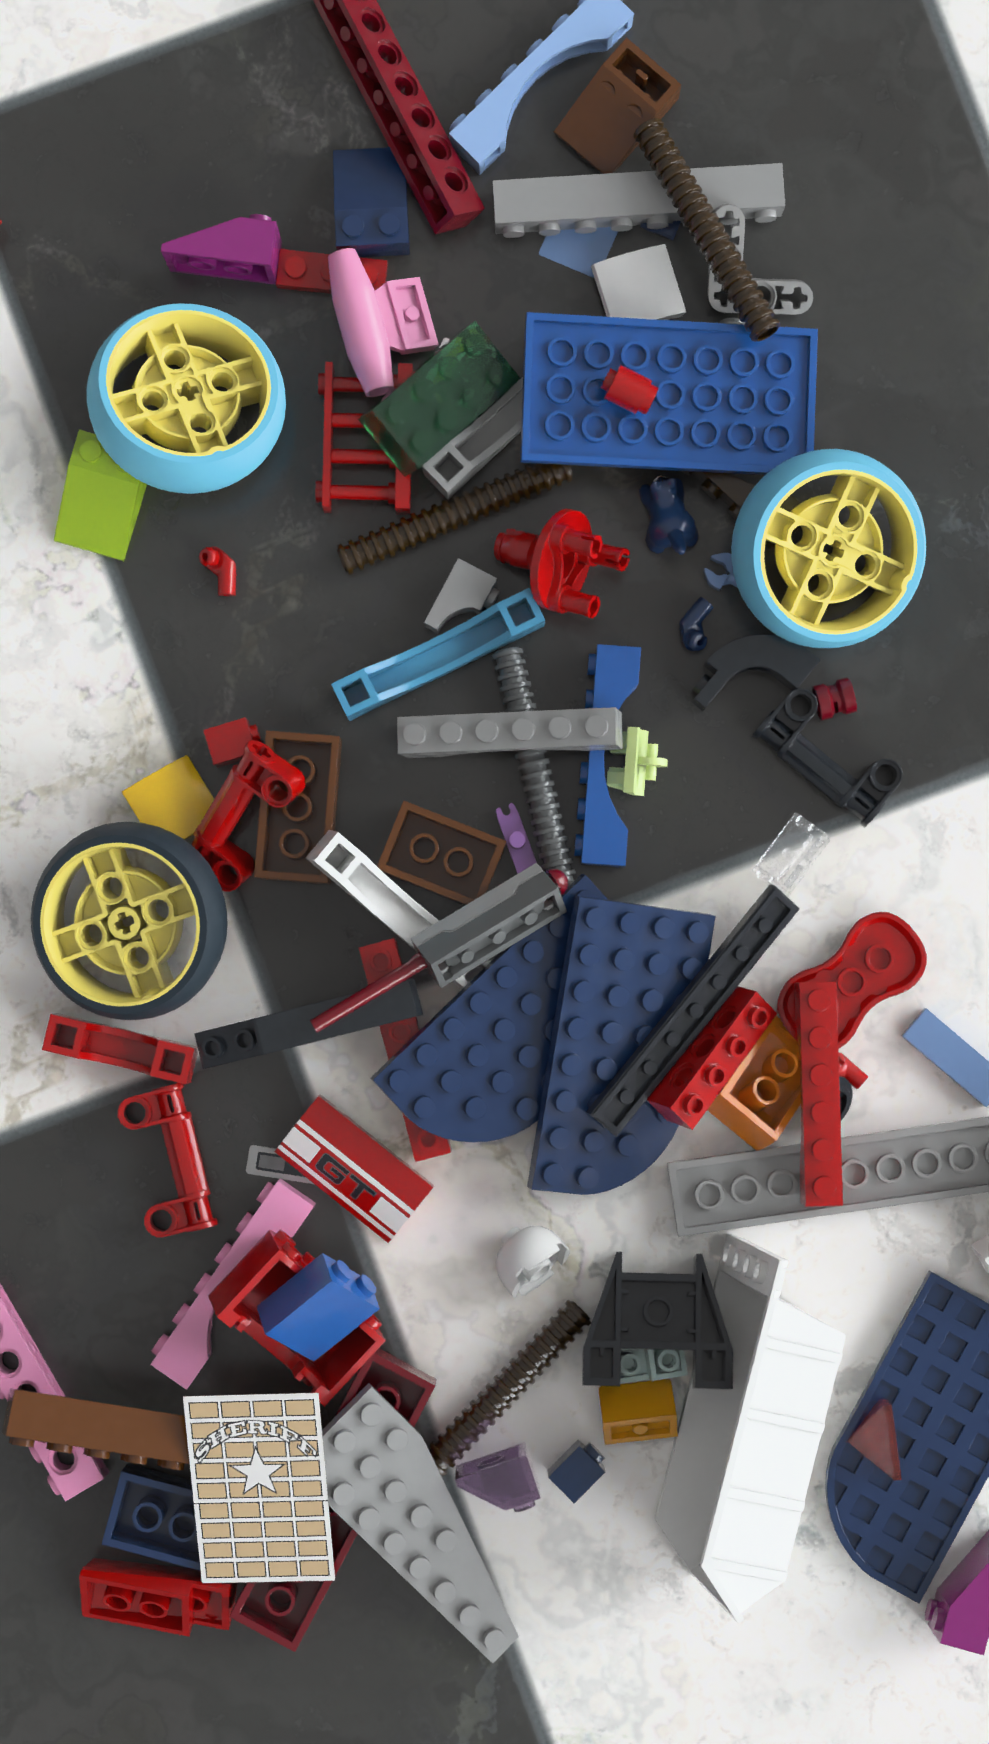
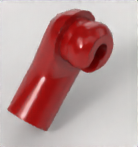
M218 547L203 548L199 554V561L218 576V595L236 596L235 561Z
M839 1052V1075L846 1078L857 1090L867 1080L868 1075Z

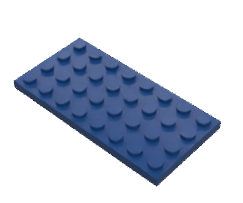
M527 312L525 315L520 462L766 475L782 462L814 451L818 329L779 327L767 339L752 341L749 337L751 332H747L742 324ZM621 364L651 379V384L659 388L646 415L639 411L634 414L604 399L606 391L601 389V385L610 368L617 371Z

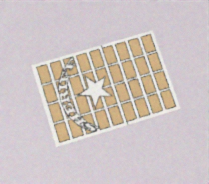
M319 1393L183 1396L202 1583L335 1581Z

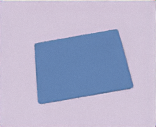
M611 227L596 228L595 232L587 234L576 233L575 229L560 230L561 232L557 235L545 237L539 255L594 278L591 266L606 260L618 231H612Z

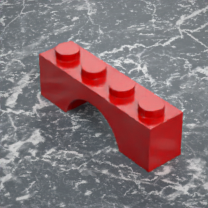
M59 1013L50 1014L42 1046L44 1051L115 1065L182 1084L191 1083L198 1055V1047Z

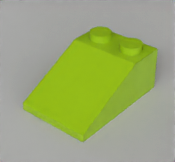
M80 429L68 464L54 541L124 562L147 484L135 479L116 464L105 451L96 434Z

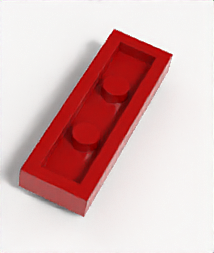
M280 249L276 279L277 288L331 294L328 256L330 254ZM359 257L374 290H377L386 283L388 261Z

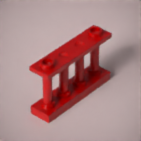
M325 362V373L318 374V394L324 395L322 481H316L315 489L316 503H322L324 513H331L332 499L388 500V504H395L396 515L411 514L413 364L398 363V374H393L394 389L389 393H391V396H397V410H390V414L334 413V392H364L358 377H335L333 362ZM333 427L388 428L390 432H397L396 446H390L389 450L333 449ZM333 463L389 464V468H396L395 482H389L388 486L332 485Z

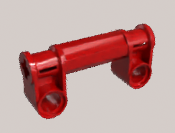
M250 740L246 743L244 756L239 764L232 767L201 823L194 832L195 839L191 844L209 863L221 885L222 891L226 892L236 890L253 874L255 869L252 856L228 840L253 795L256 794L270 806L282 808L294 800L305 787V777L297 767L278 756L267 745L256 740ZM278 780L287 786L288 792L280 787ZM228 865L235 869L237 875L230 871Z
M182 1083L152 1089L151 1092L129 1097L118 1108V1119L128 1129H141L157 1124L161 1126L178 1198L159 1202L146 1212L144 1217L145 1228L155 1237H167L218 1225L217 1219L212 1216L208 1200L211 1192L191 1118L192 1115L191 1112L186 1110L181 1090L184 1088ZM169 1095L171 1096L174 1112L172 1111ZM132 1102L140 1103L145 1109V1117L140 1123L131 1122L126 1115L127 1107ZM195 1202H196L197 1205H198V1210H199L200 1218H199V1216H198V1212H197V1208H196ZM165 1210L171 1215L172 1223L169 1228L159 1229L154 1225L152 1217L155 1211Z

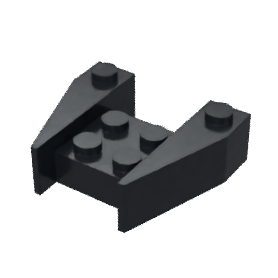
M616 1252L583 1346L582 1386L619 1387L621 1349L693 1351L692 1389H733V1349L702 1254L694 1256L693 1274L622 1273V1252Z

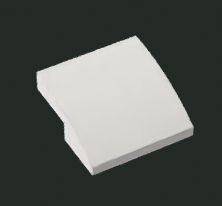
M665 244L625 253L591 266L607 317L669 320L679 318L686 313Z

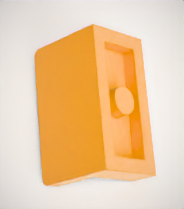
M670 1379L620 1384L619 1387H599L605 1445L678 1436L677 1414Z

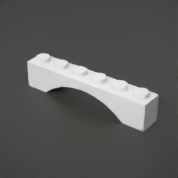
M328 830L306 857L307 860L414 950L411 938L439 922L437 918L396 885L365 854L339 832ZM485 961L452 982L460 989H463L491 961Z

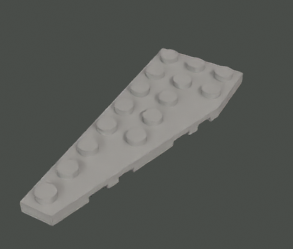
M368 1383L322 1430L328 1505L485 1657L494 1663L519 1637L423 1437Z

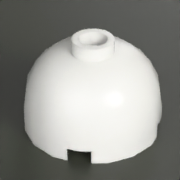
M529 1226L522 1230L515 1227L508 1231L501 1239L503 1246L499 1249L496 1258L498 1276L504 1287L513 1297L517 1296V1292L522 1296L538 1288L554 1274L550 1269L557 1260L561 1265L564 1264L570 1254V1250L559 1236L545 1227Z

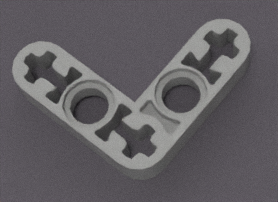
M722 204L713 213H716L719 218H723L726 211H732V216L738 218V224L731 225L730 237L738 236V243H734L736 247L734 251L740 253V261H743L744 214L736 205ZM709 265L708 301L719 312L736 313L733 309L734 303H730L727 299L726 304L721 305L719 298L714 297L715 292L721 291L722 284H719L716 279L714 280V274L710 270L712 265ZM751 278V280L756 281L758 286H765L769 289L770 299L767 309H772L775 314H802L812 305L813 292L801 280ZM775 286H782L781 294H792L794 288L799 287L800 292L806 295L805 300H800L797 307H793L792 302L788 299H780L781 307H774L777 300Z

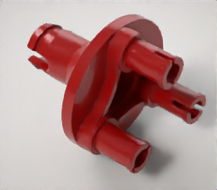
M562 509L555 513L548 520L540 535L516 531L515 529H506V533L500 532L494 544V555L497 560L504 564L506 562L514 567L530 571L532 595L535 602L541 608L561 614L568 611L591 619L599 611L600 598L597 595L579 592L584 584L589 567L601 565L622 572L627 568L630 558L622 557V555H630L627 548L604 544L600 535H592L587 517L582 512L573 509Z

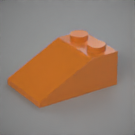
M777 1015L707 1110L756 1151L762 1150L778 1140L801 1105L798 1042L786 1030Z

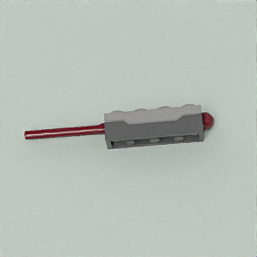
M537 863L533 864L412 937L411 941L417 954L413 955L405 964L309 1020L312 1027L318 1033L423 969H427L440 988L446 986L566 913L567 910L561 895L568 888L567 876L558 869H550L545 873Z

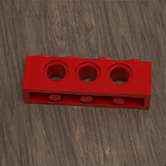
M737 986L647 1098V1101L667 1121L693 1130L777 1013L756 991Z

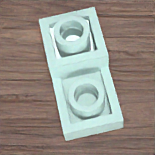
M621 1349L620 1384L648 1379L656 1381L688 1375L685 1352L683 1350Z

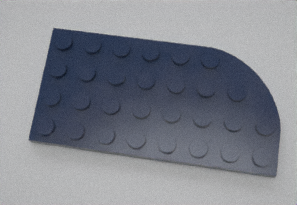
M581 874L568 886L566 892L561 895L567 910L566 913L500 952L370 1078L406 1118L415 1125L445 1139L474 1143L494 1141L515 1135L538 1121L574 897L576 895L608 900L587 875Z
M575 895L527 1183L528 1188L531 1190L580 1195L609 1191L636 1178L650 1167L666 1149L679 1125L667 1121L647 1100L617 1137L606 1130L586 1111L709 960L716 919L715 915Z
M930 1270L834 1443L828 1458L825 1479L826 1503L833 1528L849 1556L870 1577L920 1604L989 1477V1303Z

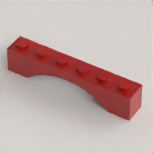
M837 981L794 982L795 1021L801 1086L800 1202L806 1207L843 1206Z

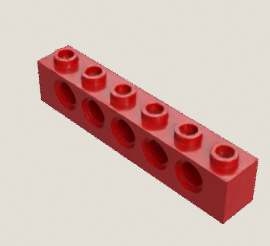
M395 938L359 947L368 985L403 965ZM417 1016L379 1026L388 1060L420 1030ZM403 1114L415 1162L451 1153L452 1148L449 1139L434 1135L418 1127Z

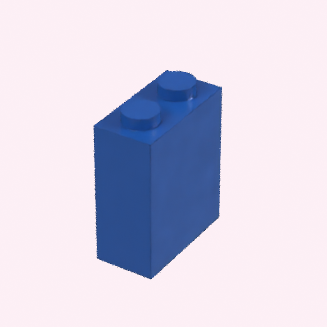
M324 1253L320 1254L256 1306L265 1335L312 1361L317 1360L380 1309L375 1296L376 1287L371 1279L364 1274L360 1276L350 1270L343 1261H335Z

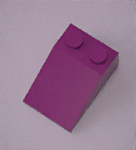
M251 214L249 218L238 217L162 243L161 253L171 272L276 285L282 240L276 221H271V218L266 215Z
M989 1530L937 1588L935 1598L928 1600L925 1610V1620L928 1621L927 1625L940 1644L983 1656L989 1638Z

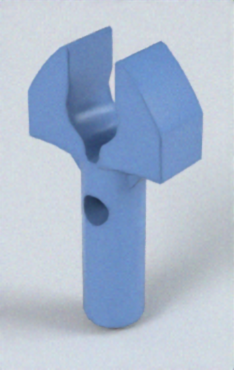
M719 553L712 555L710 560L722 564L727 574L719 576L704 568L703 573L708 585L717 591H720L721 587L731 584L737 587L733 574L731 554Z

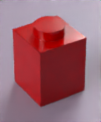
M246 717L203 730L213 764L217 768L241 761L245 754L244 747L248 741L256 740L262 742L257 725H250Z

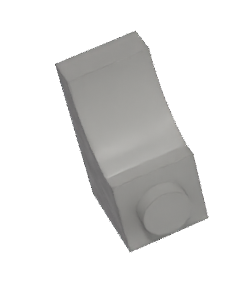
M458 558L424 622L425 628L438 634L441 628L455 616L469 612L480 614L484 608L488 609L493 606L500 593L495 588L497 578Z

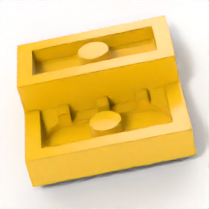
M188 755L164 766L122 791L140 823L163 828L184 840L194 835L196 828L215 799Z

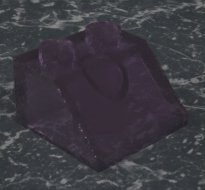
M526 1442L456 1465L455 1481L457 1487L505 1511L512 1508L514 1512L525 1511L536 1505L535 1500L541 1499L539 1481Z

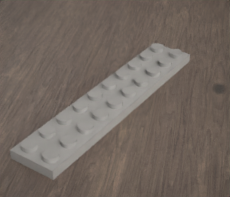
M989 1116L842 1137L843 1206L806 1207L801 1204L799 1167L801 1143L766 1148L759 1151L752 1150L668 1162L667 1167L677 1235L680 1237L989 1192Z

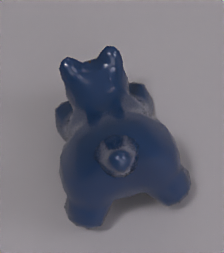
M660 475L654 479L651 486L648 484L642 485L639 489L640 499L650 516L645 539L648 548L652 552L659 554L665 548L672 546L675 552L683 555L686 551V546L692 547L697 543L699 535L695 520L685 510L682 480L678 478L669 479Z

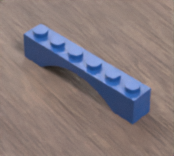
M597 644L596 654L589 653L587 675H594L593 690L586 689L585 709L611 707L620 709L623 702L639 684L641 647ZM605 750L589 751L588 762H581L579 783L586 784L585 798H578L577 820L584 821L583 835L576 834L574 856H581L580 865L624 868L626 866L628 829L618 816L609 796L604 768Z

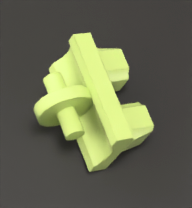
M628 727L627 732H622L623 749L610 750V753L626 755L625 768L609 767L607 786L623 790L624 793L633 796H644L645 780L656 781L657 768L667 767V759L657 758L658 744H648L649 731L640 730L639 727Z

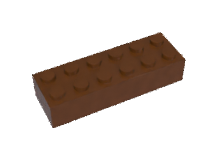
M10 1388L2 1434L10 1436L9 1443L12 1445L34 1448L36 1440L47 1442L46 1449L57 1452L72 1453V1447L75 1446L84 1448L83 1454L86 1456L109 1459L110 1452L121 1453L120 1460L146 1465L147 1458L158 1459L157 1466L176 1470H184V1464H190L184 1415Z

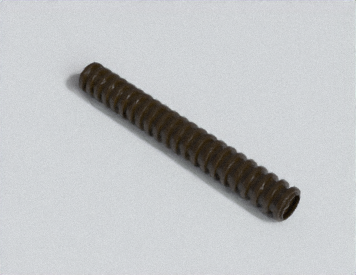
M656 118L644 122L636 129L633 135L636 142H640L639 147L641 151L645 152L644 156L647 161H651L650 166L652 170H656V177L658 180H662L661 185L663 189H667V196L673 199L672 204L675 208H678V215L684 218L683 223L686 227H689L688 232L691 236H695L694 242L697 246H700L699 251L702 255H707L705 261L708 265H712L710 268L712 273L718 274L716 280L719 284H723L722 290L728 294V301L734 303V311L740 313L738 318L741 322H746L744 328L747 332H751L749 337L752 341L767 339L778 330L780 326L779 320L773 319L775 313L772 309H767L769 307L768 301L762 299L764 294L761 290H756L758 284L755 280H751L752 274L746 270L747 265L745 262L740 261V253L734 251L736 248L734 243L728 242L730 236L727 232H723V224L718 222L719 217L717 214L712 213L713 207L707 203L706 195L701 194L702 188L696 184L695 176L690 175L691 170L689 166L685 165L686 161L683 156H679L680 151L678 147H674L675 142L669 137L668 130L663 128L664 123L662 120Z
M535 463L531 467L527 464L523 471L516 469L514 470L515 474L511 476L509 473L504 474V479L494 478V483L489 484L485 482L480 489L475 486L471 493L464 491L462 492L463 496L459 498L457 495L452 496V501L442 500V505L437 506L433 504L428 511L423 508L420 510L421 514L419 515L412 513L410 514L411 518L407 520L404 517L400 518V523L390 522V527L384 528V526H381L376 533L371 530L368 532L369 536L363 537V535L358 536L359 540L355 542L350 539L347 541L348 545L345 546L338 544V549L336 550L346 573L348 572L349 575L354 574L353 570L359 568L361 571L364 569V565L368 563L370 566L375 565V560L379 559L382 562L385 561V556L390 555L392 558L395 556V552L399 550L401 553L406 552L405 548L411 546L413 549L416 547V543L420 541L422 544L427 543V538L431 537L434 540L437 539V534L439 533L446 535L448 534L447 530L451 528L453 531L458 530V525L460 524L465 527L468 525V521L472 519L474 522L479 521V516L483 515L486 518L489 517V512L491 511L498 513L500 512L499 508L503 506L505 509L510 508V503L512 502L517 505L521 502L520 499L522 498L526 500L531 499V494L535 493L538 496L541 495V490L543 489L550 491L552 489L551 486L555 484L557 487L562 486V481L564 480L569 483L573 480L570 465Z
M567 1300L565 1302L566 1307L557 1310L559 1315L556 1318L552 1316L549 1319L550 1324L541 1327V1334L535 1333L533 1336L535 1340L532 1343L528 1341L525 1344L526 1349L517 1352L519 1357L517 1359L512 1358L509 1361L511 1365L508 1368L504 1366L501 1369L502 1374L493 1377L495 1382L493 1384L488 1383L485 1386L487 1390L485 1392L480 1391L477 1394L478 1399L476 1401H470L471 1407L469 1409L464 1408L461 1411L463 1415L454 1418V1425H447V1432L445 1434L440 1433L438 1435L439 1440L430 1443L431 1449L429 1452L442 1476L448 1474V1467L453 1468L456 1465L455 1460L457 1458L461 1460L464 1457L463 1452L465 1450L470 1451L472 1449L471 1443H477L480 1440L479 1435L481 1433L485 1435L488 1432V1425H495L496 1421L494 1419L496 1417L501 1418L504 1415L503 1410L505 1408L509 1410L512 1407L510 1402L512 1400L517 1401L520 1398L518 1394L521 1391L525 1393L528 1390L526 1386L529 1383L532 1385L535 1383L534 1377L536 1375L541 1376L543 1374L542 1369L545 1366L547 1368L551 1366V1359H558V1352L560 1350L565 1351L567 1349L566 1344L569 1341L571 1343L575 1341L574 1335L576 1333L581 1334L583 1332L582 1327L591 1324L590 1317L574 1301Z

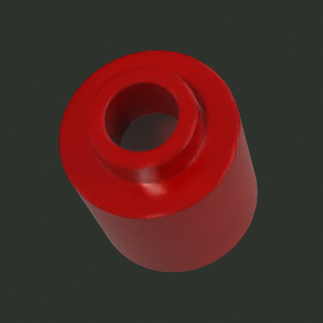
M621 364L617 371L612 368L609 369L601 385V389L606 391L604 399L634 414L639 411L645 415L659 388L651 384V379Z

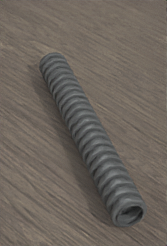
M510 647L496 651L491 655L492 660L497 662V665L494 666L495 672H499L500 675L497 677V682L502 683L499 691L505 696L502 699L503 705H507V709L504 712L534 711L537 708L536 703L531 701L534 694L529 692L528 689L531 687V681L526 680V676L529 675L528 670L523 668L526 665V660L521 659L523 648ZM517 750L518 753L515 754V758L520 760V765L517 767L519 771L523 772L520 779L526 785L523 787V792L528 793V798L525 800L526 804L531 806V809H528V813L533 815L534 820H531V825L536 827V831L533 834L539 840L536 843V847L541 848V853L538 855L539 859L544 861L541 868L546 871L550 869L562 871L567 876L568 886H570L575 881L573 875L576 874V871L571 869L570 866L573 863V859L568 857V853L571 850L570 847L565 845L568 838L563 836L562 832L565 830V825L560 824V819L563 816L561 813L558 814L557 811L560 808L559 802L555 803V797L558 795L556 791L552 790V786L555 783L549 777L552 775V770L547 769V764L550 763L549 758L544 756L547 750Z

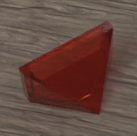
M881 1399L877 1401L847 1442L894 1481L902 1480L892 1405L887 1399Z

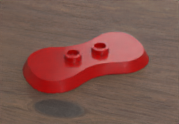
M890 912L871 913L859 919L848 932L839 950L829 960L816 967L799 972L791 977L783 986L778 997L777 1010L786 1030L798 1042L795 1021L794 982L837 981L838 1047L844 1046L854 1036L864 1016L871 1008L882 1000L906 992L920 980L927 965V954L921 939L909 924Z

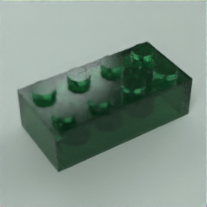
M474 321L457 332L358 420L405 477L420 469L521 378L477 322Z

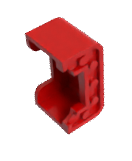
M269 1229L212 1290L208 1297L217 1318L229 1328L234 1325L238 1331L242 1332L244 1330L287 1366L299 1382L302 1380L309 1387L312 1386L313 1390L310 1393H319V1403L325 1407L386 1341L379 1329L382 1323L374 1315L370 1316L315 1361L265 1335L256 1306L315 1259L308 1252L302 1256L294 1247L296 1245L295 1241L283 1230L280 1229L275 1233Z

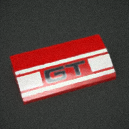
M321 1094L318 1095L274 1151L387 1243L390 1242L434 1187L431 1182Z

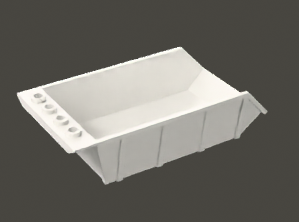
M727 1233L713 1290L733 1349V1389H692V1369L677 1428L678 1436L674 1440L654 1519L690 1574L739 1624L745 1620L741 1615L744 1610L786 1581L787 1568L801 1512L804 1510V1500L820 1437L824 1431V1421L838 1366L841 1363L846 1334L779 1299L789 1260L744 1238Z

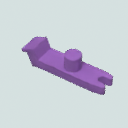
M510 803L509 815H504L501 808L496 809V814L518 874L537 862L519 813L514 804Z

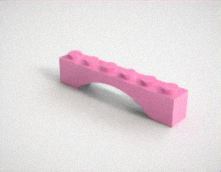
M281 1178L275 1185L270 1182L266 1184L256 1199L262 1203L254 1216L249 1212L246 1213L235 1229L240 1233L233 1246L226 1242L214 1259V1261L220 1264L212 1276L207 1273L203 1275L193 1290L198 1294L193 1304L189 1306L184 1303L173 1318L172 1322L177 1324L175 1330L170 1337L163 1333L151 1350L156 1357L150 1365L186 1390L212 1355L211 1330L214 1309L208 1295L269 1229L275 1233L281 1229L290 1237H293L316 1204Z

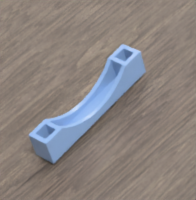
M579 0L577 3L578 8L570 16L568 14L562 15L553 25V32L544 41L540 38L531 45L526 53L528 57L519 65L512 64L503 73L500 79L502 82L493 91L489 88L478 97L475 102L476 107L467 116L463 113L454 120L449 128L451 131L449 133V140L454 150L479 175L505 151L507 132L513 113L523 95L537 79L551 68L568 59L588 53L608 51L632 27L634 13L621 0Z

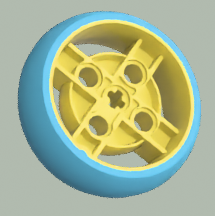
M167 304L144 310L132 316L116 328L104 341L96 354L88 376L86 391L89 417L93 430L105 451L116 464L135 479L169 492L187 494L206 493L222 489L240 481L253 472L269 455L278 440L285 419L286 400L283 378L279 366L265 342L239 319L218 309L203 305ZM146 353L148 359L136 375L132 389L113 394L114 383L123 369L133 360ZM221 357L227 359L229 362L227 363ZM168 365H177L180 369H171ZM222 386V387H225V388L228 389V390H227V391H219V390L215 389L214 387ZM259 403L260 411L255 425L242 438L228 445L225 437L236 424L241 407ZM153 405L159 409L152 411L145 408V406ZM201 427L207 431L199 433L194 431L192 428ZM147 434L154 441L169 449L155 445L140 435Z
M821 449L807 452L782 462L768 472L754 486L743 503L735 523L731 545V560L735 581L743 600L751 612L766 628L779 637L811 648H839L853 645L885 629L900 615L912 599L922 577L926 557V536L922 515L916 500L904 482L893 471L877 460L858 452L843 449ZM838 475L830 494L810 498L797 505L790 512L780 508L783 502L804 484L820 477ZM876 497L885 510L890 526V558L883 555L882 534L876 520L870 514ZM847 506L850 512L849 519L841 525L838 517L839 512ZM797 526H801L803 530L802 538L798 543L793 544L791 540L792 531ZM766 540L775 544L776 565L780 575L788 585L781 604L772 592L766 575L764 563ZM825 544L833 546L831 554L823 552ZM864 555L866 560L865 567L857 573L855 562L858 557ZM817 574L819 585L816 590L810 592L808 590V581ZM867 587L875 589L870 598L853 612L832 621L820 622L828 604L849 600L863 592Z

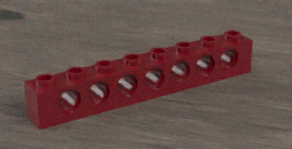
M313 0L434 233L439 234L466 227L485 207L377 0Z

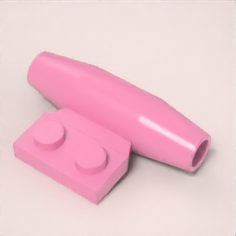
M346 248L335 251L328 256L331 294L347 356L367 397L387 394L394 389L390 350L404 355L431 351L439 345L420 277L387 281L377 290H374L356 250Z

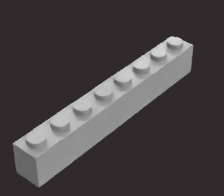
M782 163L690 169V175L695 176L696 184L702 188L701 194L706 195L707 203L711 204L713 212L720 205L729 203L740 208L745 219L755 218V221L759 223L772 222L777 217L782 216L785 208ZM656 171L493 180L495 234H503L506 238H518L524 236V232L538 231L540 235L552 236L559 234L560 230L575 229L576 233L587 234L595 232L596 228L611 227L612 231L620 232L633 228L632 226L641 225L642 223H647V228L663 229L668 227V223H673V221H681L683 223L684 218L678 215V208L673 206V199L667 196V189H663L661 185L662 180H658L655 175ZM726 211L725 217L719 218L718 221L723 225H732L738 223V218L732 216V211Z

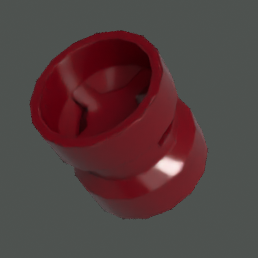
M848 677L836 680L833 685L827 686L822 683L812 686V693L816 696L818 702L816 713L820 721L831 719L834 714L840 712L845 715L857 712L854 689Z

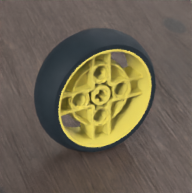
M116 822L104 824L85 831L72 839L56 853L44 869L37 883L32 901L31 932L33 943L40 963L50 980L75 1004L87 1011L112 1019L141 1020L154 1018L169 1013L187 1003L205 986L214 973L221 959L227 937L228 922L225 898L221 885L209 863L183 838L163 828L145 823ZM125 848L145 851L159 858L178 875L183 884L171 887L163 878L143 868L132 867ZM85 865L91 882L78 900L74 924L65 927L64 909L67 893L75 875ZM113 877L117 878L122 884L120 896L115 895L110 889V881ZM158 900H163L167 903L169 907L167 918H163L157 913L156 903ZM195 915L196 937L193 951L184 969L174 979L167 960L172 956L179 944L184 919ZM132 916L134 924L125 927L123 919ZM92 924L99 927L102 932L100 942L94 941L90 936ZM138 947H142L148 953L149 959L146 965L140 963L136 958V949ZM87 955L100 968L127 976L133 993L119 991L103 984L93 977L77 958Z

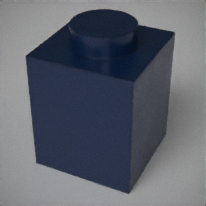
M578 1439L547 1470L548 1478L575 1504L606 1472L604 1465L601 1463L605 1457L592 1443L589 1442L585 1446Z

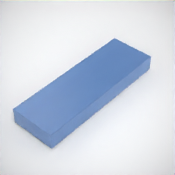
M924 1008L901 1036L980 1104L987 1107L989 1105V1061L927 1008Z

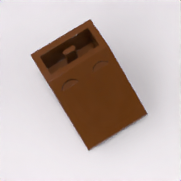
M626 37L597 71L557 126L554 134L601 174L614 173L639 145L640 142H636L633 137L636 129L650 119H662L678 101L682 84Z

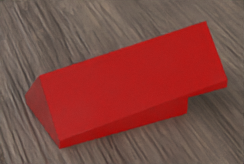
M93 1558L81 1569L79 1575L82 1616L189 1637L193 1624L228 1631L230 1629L232 1618L229 1616L234 1607L238 1583H202L201 1571L188 1567Z

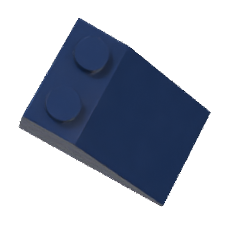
M390 147L333 150L334 215L337 251L353 248L359 257L410 255L407 181Z

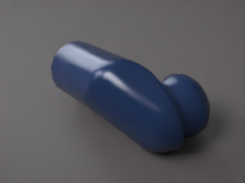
M703 597L698 598L679 623L682 643L690 651H701L707 645V637L704 636L702 621L714 607Z

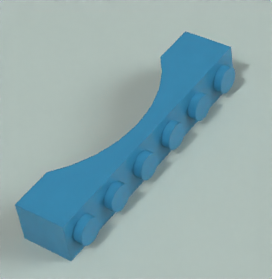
M527 588L423 644L356 671L331 685L348 720L351 721L544 627L545 618L535 602L530 588Z

